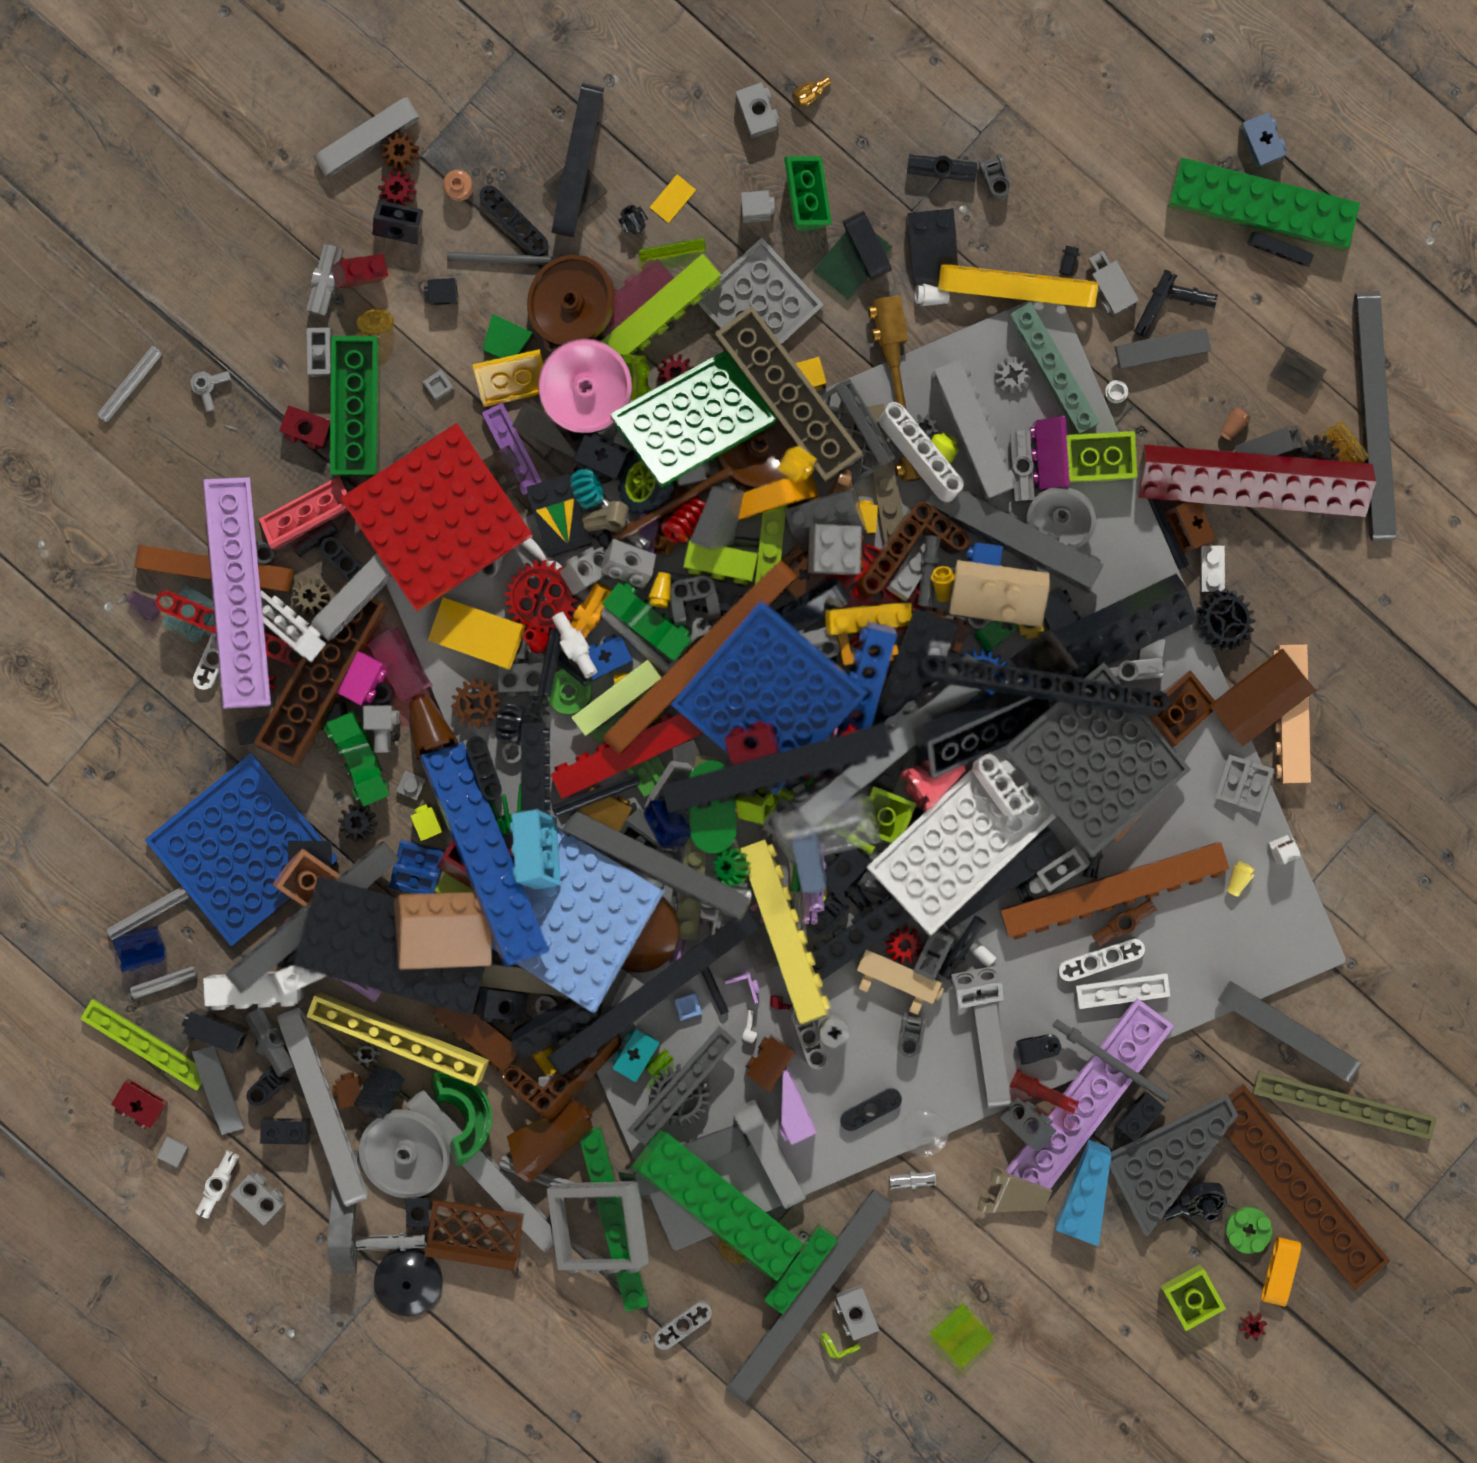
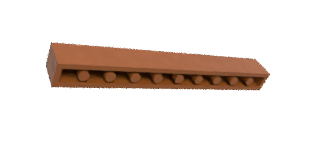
M1216 842L1026 901V903L1006 907L999 911L1007 936H1013L1014 940L1026 937V932L1035 930L1036 933L1049 929L1048 925L1057 923L1058 926L1071 923L1070 918L1077 916L1080 919L1093 916L1092 912L1099 909L1103 913L1115 909L1114 905L1122 902L1124 906L1136 903V898L1141 896L1149 899L1158 896V891L1167 889L1168 892L1181 888L1180 884L1186 882L1194 885L1203 882L1202 878L1211 875V878L1225 875L1224 871L1230 868L1222 843Z

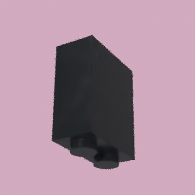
M201 1008L191 1011L190 1014L187 1013L182 1022V1026L185 1027L182 1033L231 1054H235L242 1049L249 1032V1028Z

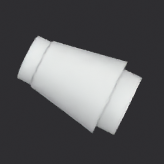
M924 283L922 286H916V304H920V306L948 304L949 291H943L938 289V287Z

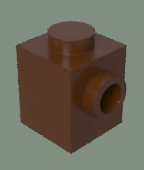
M354 1072L340 1074L341 1078L335 1081V1085H332L334 1099L338 1098L339 1108L355 1106L354 1102L358 1094H360V1090L363 1089L361 1076H354Z

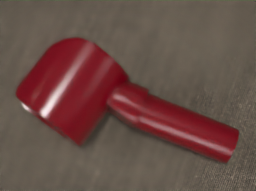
M770 996V1006L778 1010H789L792 1005L783 1003V996Z

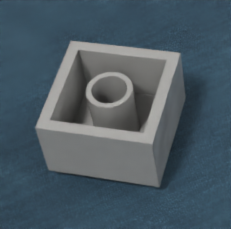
M817 524L810 526L808 573L859 574L861 527Z

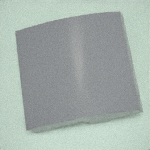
M1229 754L1215 798L1261 813L1275 769Z

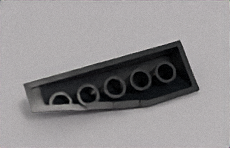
M1046 826L944 922L950 930L1065 854L1066 850L1054 832Z

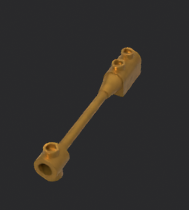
M901 295L875 299L872 301V306H868L869 319H875L876 328L872 329V339L874 343L879 342V347L882 348L888 367L891 370L896 402L901 404L907 411L899 368L901 361L900 345L908 341ZM906 457L900 458V463L895 464L897 478L902 477L903 482L923 479Z

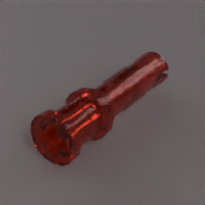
M1017 1069L1009 1086L1012 1089L1015 1087L1026 1092L1028 1097L1037 1096L1073 1115L1080 1102L1041 1084L1038 1078L1035 1077L1033 1079L1021 1073L1020 1069Z

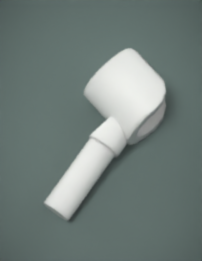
M748 1010L747 1024L742 1035L743 1040L750 1044L754 1043L757 1032L751 1030L754 1014L752 1010Z

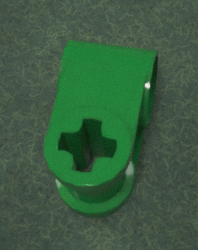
M994 620L973 635L987 653L1017 629L1018 624L1012 623L1011 630L1008 628L1002 629L1003 621Z

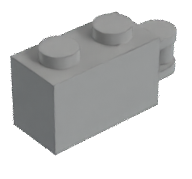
M1103 251L1088 258L1089 264L1095 272L1090 276V279L1099 283L1098 293L1103 300L1101 305L1107 314L1110 313L1113 317L1139 301L1117 261L1110 263ZM1103 261L1105 267L1099 270L1097 264Z
M1077 844L1038 871V876L1029 884L1030 891L1039 893L1047 888L1050 892L1087 868L1091 862Z

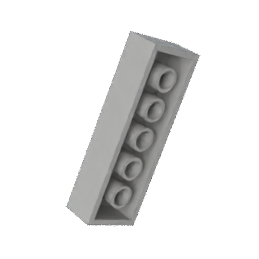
M958 359L935 369L932 377L984 500L987 501L1011 491L1014 488L1013 483L1016 482L1012 470H1007L1004 464L1007 458L1003 449H998L996 445L998 437L993 426L989 428L986 420L989 416L985 406L979 405L977 399L980 395L976 385H971L968 379L971 375L966 363L962 364L961 360Z

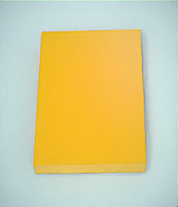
M540 349L473 364L483 408L539 395V376L544 365Z

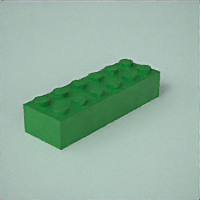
M331 336L330 475L334 477H373L379 473L380 339L378 336Z

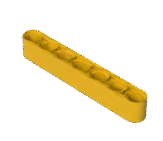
M941 265L938 289L943 291L1081 307L1096 306L1099 283L1088 280L957 265Z

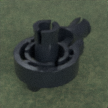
M1202 1182L1190 1189L1188 1194L1180 1196V1201L1172 1204L1163 1217L1167 1222L1183 1215L1189 1218L1198 1215L1204 1216L1207 1222H1214L1219 1218L1218 1213L1227 1205L1225 1190L1220 1183Z

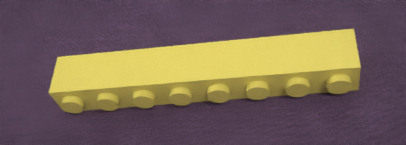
M762 840L740 848L741 853L748 854L746 862H751L747 866V869L751 872L748 876L799 1023L805 1024L828 1016V1009L831 1008L827 996L822 995L820 987H823L820 975L814 972L813 965H815V960L812 953L807 952L805 944L808 943L804 930L800 931L797 922L800 921V917L796 908L792 909L790 900L793 899L789 887L784 886L782 879L785 878L782 866H777L775 857L778 855L774 844H770L767 840Z
M322 992L314 995L306 1016L475 1086L482 1081L489 1063L488 1059Z

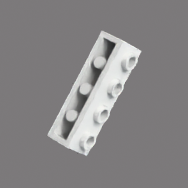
M261 591L263 622L309 661H312L325 646V643L319 639L321 633L311 625L309 628H306L309 623L299 615L295 618L297 613L287 605L283 608L285 603L274 595L270 598Z

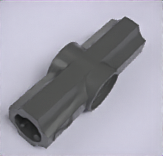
M258 1008L246 1015L244 1018L257 1039L255 1043L256 1050L259 1054L268 1058L277 1076H284L294 1070L295 1067L292 1059L283 1045L285 1042L283 1034L279 1029L273 1028L264 1010Z

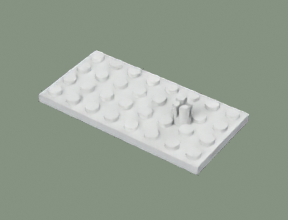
M1003 748L987 754L997 758L1017 787L1026 781L1004 754ZM983 761V770L989 772L988 763ZM971 769L866 868L929 935H932L1056 816L1041 798L1016 815H1004ZM996 780V788L999 791H1002V783L999 780ZM1027 786V793L1031 797L1034 795V790L1032 787ZM1010 799L1009 806L1013 810L1016 809V803Z

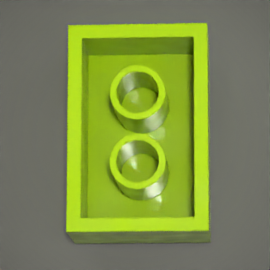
M1135 431L1067 435L1070 483L1134 480L1138 477Z
M689 540L684 569L688 570L689 575L701 577L702 573L710 574V578L713 580L724 582L725 578L734 579L733 584L747 586V582L752 583L758 554L728 547L708 549L692 544L691 540Z

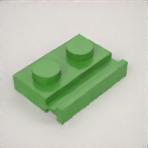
M658 755L626 770L630 775L637 774L640 785L637 787L643 796L646 797L652 792L666 767Z

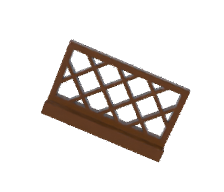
M434 1199L428 1243L425 1247L424 1256L515 1271L519 1265V1249L524 1214ZM438 1206L446 1207L452 1215L442 1221L437 1214ZM463 1210L469 1211L474 1217L466 1225L457 1215ZM485 1214L492 1215L496 1220V1223L488 1229L480 1219ZM453 1217L461 1226V1229L454 1234L445 1225ZM507 1218L518 1219L517 1228L512 1232H509L503 1224V1221ZM475 1221L484 1231L476 1238L467 1228ZM499 1225L506 1236L497 1242L490 1231ZM440 1227L449 1236L444 1241L434 1240L435 1230ZM463 1230L471 1239L466 1245L460 1244L455 1238ZM485 1234L494 1244L488 1249L482 1248L477 1241ZM509 1238L514 1244V1252H505L500 1243Z

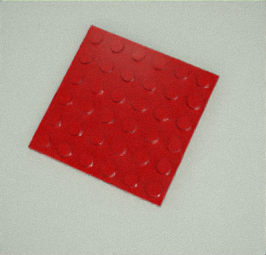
M457 423L340 497L416 612L533 537V534Z

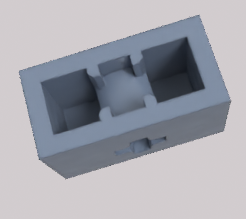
M1268 112L1243 122L1239 127L1256 169L1276 162L1286 155V144L1282 138L1279 139L1276 132L1278 130L1274 117H1270ZM1262 137L1268 138L1269 141L1266 144V142H1261L1260 139Z

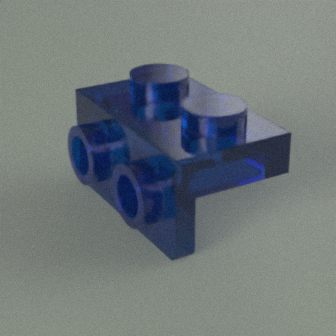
M158 926L113 939V945L121 962L120 969L122 972L136 971L140 967L149 964L157 965L166 959L167 949Z

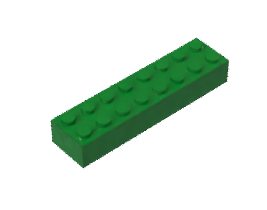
M1181 158L1178 161L1167 207L1340 251H1345L1350 246L1360 202L1186 158Z
M658 1130L631 1167L769 1279L778 1281L804 1244L667 1132Z

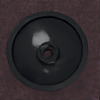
M418 1248L406 1249L405 1251L397 1249L385 1256L378 1265L374 1276L375 1293L380 1303L390 1312L405 1317L417 1316L428 1311L437 1302L443 1287L442 1272L433 1257L424 1256L425 1251ZM403 1282H410L411 1287L408 1289L404 1288Z

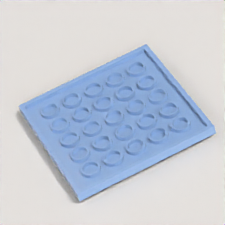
M557 826L561 886L535 890L523 885L548 945L549 952L517 963V965L588 1010L596 1012L663 895L664 890L589 845L584 844L582 841H577V838L570 835L568 837ZM493 939L491 948L499 953L495 941Z

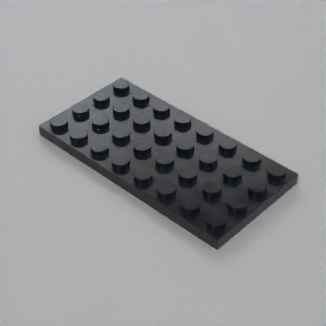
M317 877L292 966L472 1016L485 966L399 970L394 900L396 897L326 877Z

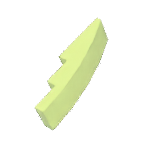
M646 660L576 713L572 719L586 736L662 677L651 662Z

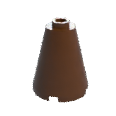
M418 694L412 697V701L409 703L415 758L419 760L423 754L459 744L458 739L432 698L425 696V694Z

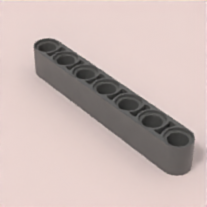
M1229 981L1218 998V1001L1349 1083L1362 1065L1357 1059L1232 981Z

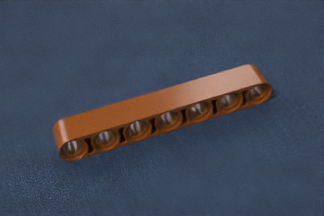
M138 545L134 568L211 580L210 560L207 555ZM258 564L260 588L284 592L291 591L293 569Z

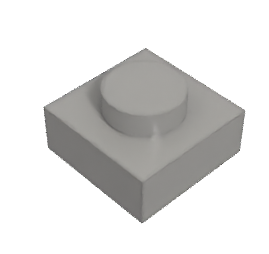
M405 770L396 792L418 800L427 779Z

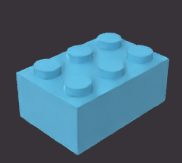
M539 810L512 814L510 828L514 839L512 853L515 857L513 874L516 882L535 890L561 886L557 818Z

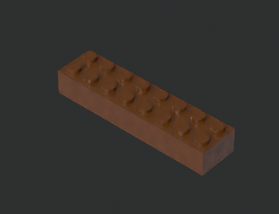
M344 582L340 591L347 585V583ZM372 598L333 639L328 641L322 634L320 635L319 639L325 643V646L312 661H309L304 656L301 658L254 742L259 749L299 769L340 696L337 691L357 652L364 653L388 610L385 603Z

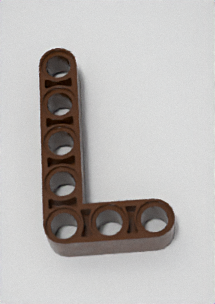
M917 503L907 511L859 579L856 588L860 596L869 598L881 591L921 533L925 536L941 537L939 547L949 554H957L969 545L968 534L929 503ZM917 509L923 512V519L917 516ZM935 523L941 526V533L935 530ZM904 527L909 528L911 537L904 533ZM953 537L959 540V547L954 545ZM891 545H895L898 548V555L892 552ZM879 563L885 565L886 573L879 569ZM866 581H870L873 584V591L867 588Z
M617 1034L594 1051L597 1052L596 1056L593 1058L586 1057L562 1076L556 1073L544 1088L515 1065L507 1066L503 1070L502 1080L512 1092L546 1120L553 1119L618 1050L622 1042L621 1037ZM577 1069H581L578 1075H574ZM518 1075V1079L511 1082L512 1078ZM566 1086L562 1092H558L560 1087ZM534 1089L531 1095L526 1096L529 1090ZM546 1103H550L548 1108L542 1110Z

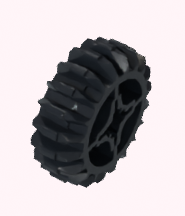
M1223 589L1221 592L1215 590L1213 595L1208 593L1205 595V599L1199 601L1201 607L1195 609V612L1199 614L1197 616L1199 625H1196L1194 629H1201L1202 633L1198 637H1206L1204 644L1212 643V649L1220 647L1221 651H1226L1227 648L1234 650L1236 645L1238 647L1244 645L1243 640H1249L1250 636L1248 633L1254 631L1250 624L1255 623L1256 620L1250 618L1254 611H1248L1247 607L1250 606V602L1243 603V595L1237 597V591L1235 590L1230 593L1228 589ZM1217 602L1225 603V606L1220 611H1211ZM1235 610L1238 614L1239 619L1235 616ZM1210 621L1214 624V630L1210 624ZM1229 628L1237 629L1231 638L1223 637Z

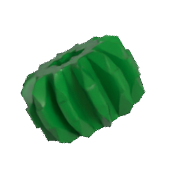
M731 847L716 853L718 859L712 861L716 865V868L712 870L715 873L717 872L715 880L722 881V884L732 887L747 881L746 875L751 873L747 869V866L751 864L749 861L746 862L748 854L741 853L739 848Z

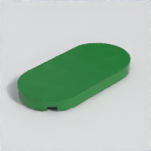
M705 761L693 769L690 777L726 768L727 766L718 761ZM735 795L733 796V801L720 804V800L711 802L712 806L700 810H698L697 806L689 808L691 838L694 844L702 851L719 853L729 848L736 837Z

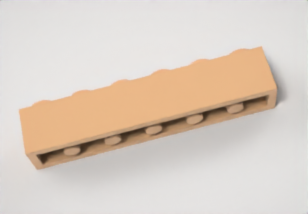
M1307 644L1276 646L1272 656L1281 649H1284L1308 679ZM1307 697L1274 723L1275 733H1278V742H1275V755L1279 756V765L1275 767L1276 779H1279V783L1311 782L1309 697Z

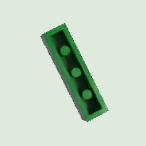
M818 1223L781 1277L773 1283L764 1295V1301L783 1315L837 1243V1236Z

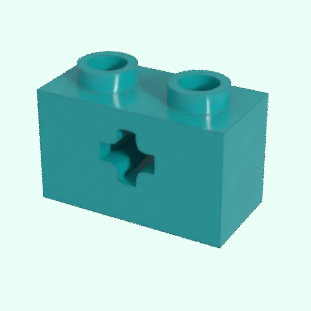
M636 1027L634 1032L629 1030L623 1040L627 1044L622 1051L618 1049L611 1060L614 1062L612 1069L635 1083L660 1043L658 1039ZM639 1049L638 1054L640 1057L630 1058L631 1053L628 1050Z

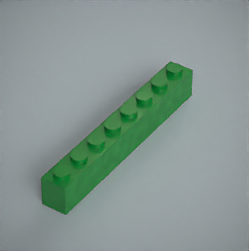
M602 1125L595 1126L579 1139L591 1182H617ZM621 1196L595 1197L611 1258L631 1259ZM627 1269L615 1272L626 1312L647 1307L649 1299L641 1270L634 1273L627 1272Z

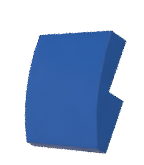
M401 839L397 852L399 860L393 866L389 887L414 894H435L436 891L434 890L437 887L441 872L436 866L446 850Z

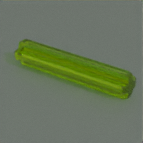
M698 238L640 249L639 258L641 262L705 251V239Z

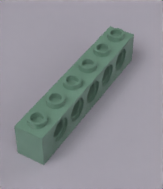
M1030 302L1011 313L1008 318L1075 434H1082L1100 423L1032 303Z

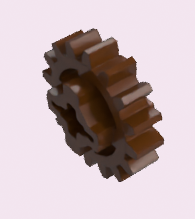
M471 679L470 685L464 681L463 689L456 687L459 693L458 696L452 695L451 697L456 700V703L451 705L452 708H457V712L453 714L454 717L461 716L460 723L468 721V727L470 728L473 723H476L477 728H481V722H484L487 726L490 725L488 719L496 720L497 717L493 713L494 711H499L496 703H500L501 699L495 698V695L499 692L498 690L491 691L493 686L491 683L484 686L485 680L483 679L480 680L479 684L476 683L475 679ZM472 688H481L478 694L468 692ZM488 695L491 698V708L486 705ZM468 697L473 699L480 698L479 703L484 710L477 707L473 709V703ZM462 698L466 701V709L464 710V712L461 707ZM480 712L485 715L480 719L471 718L474 713Z

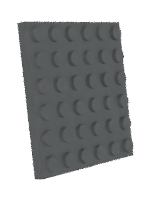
M1102 663L1084 678L1121 684L1105 663ZM1084 689L1088 697H1093L1089 689ZM1107 692L1108 698L1115 701V696ZM1129 696L1130 701L1133 704H1137L1132 696ZM1056 702L1002 749L1004 754L1089 858L1094 857L1191 770L1147 715Z

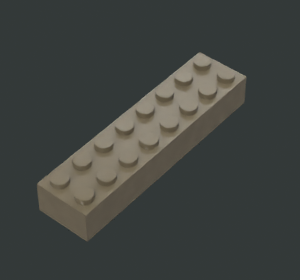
M752 305L715 333L797 445L817 459L813 466L826 483L830 482L864 456Z

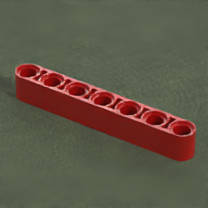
M168 590L161 591L157 595L156 606L160 611L216 634L215 623L209 626L203 622V617L206 614L211 613L214 615V609ZM165 595L173 599V604L167 608L161 606L159 602L160 598ZM187 604L195 608L194 614L188 617L184 616L181 612L182 607ZM264 631L266 655L297 667L300 660L292 661L289 659V653L295 649L281 637ZM278 641L280 649L277 652H270L267 648L269 642Z

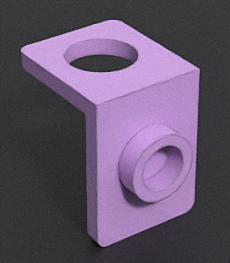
M750 972L724 980L725 984L748 978L754 1002L758 1004L756 994L760 993L757 980H752Z

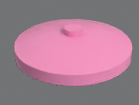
M581 339L560 346L547 358L539 376V395L546 412L557 424L575 432H595L613 424L610 414L627 405L631 396L632 382L626 363L613 348L596 340Z

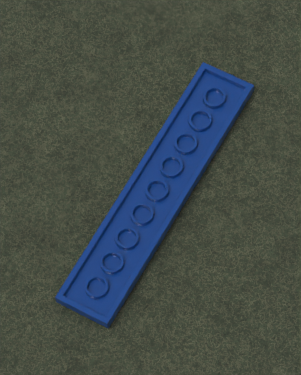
M464 742L421 755V763L504 966L508 967L547 954L549 952L548 945L523 885L516 882L513 874L514 863L488 800L481 793Z

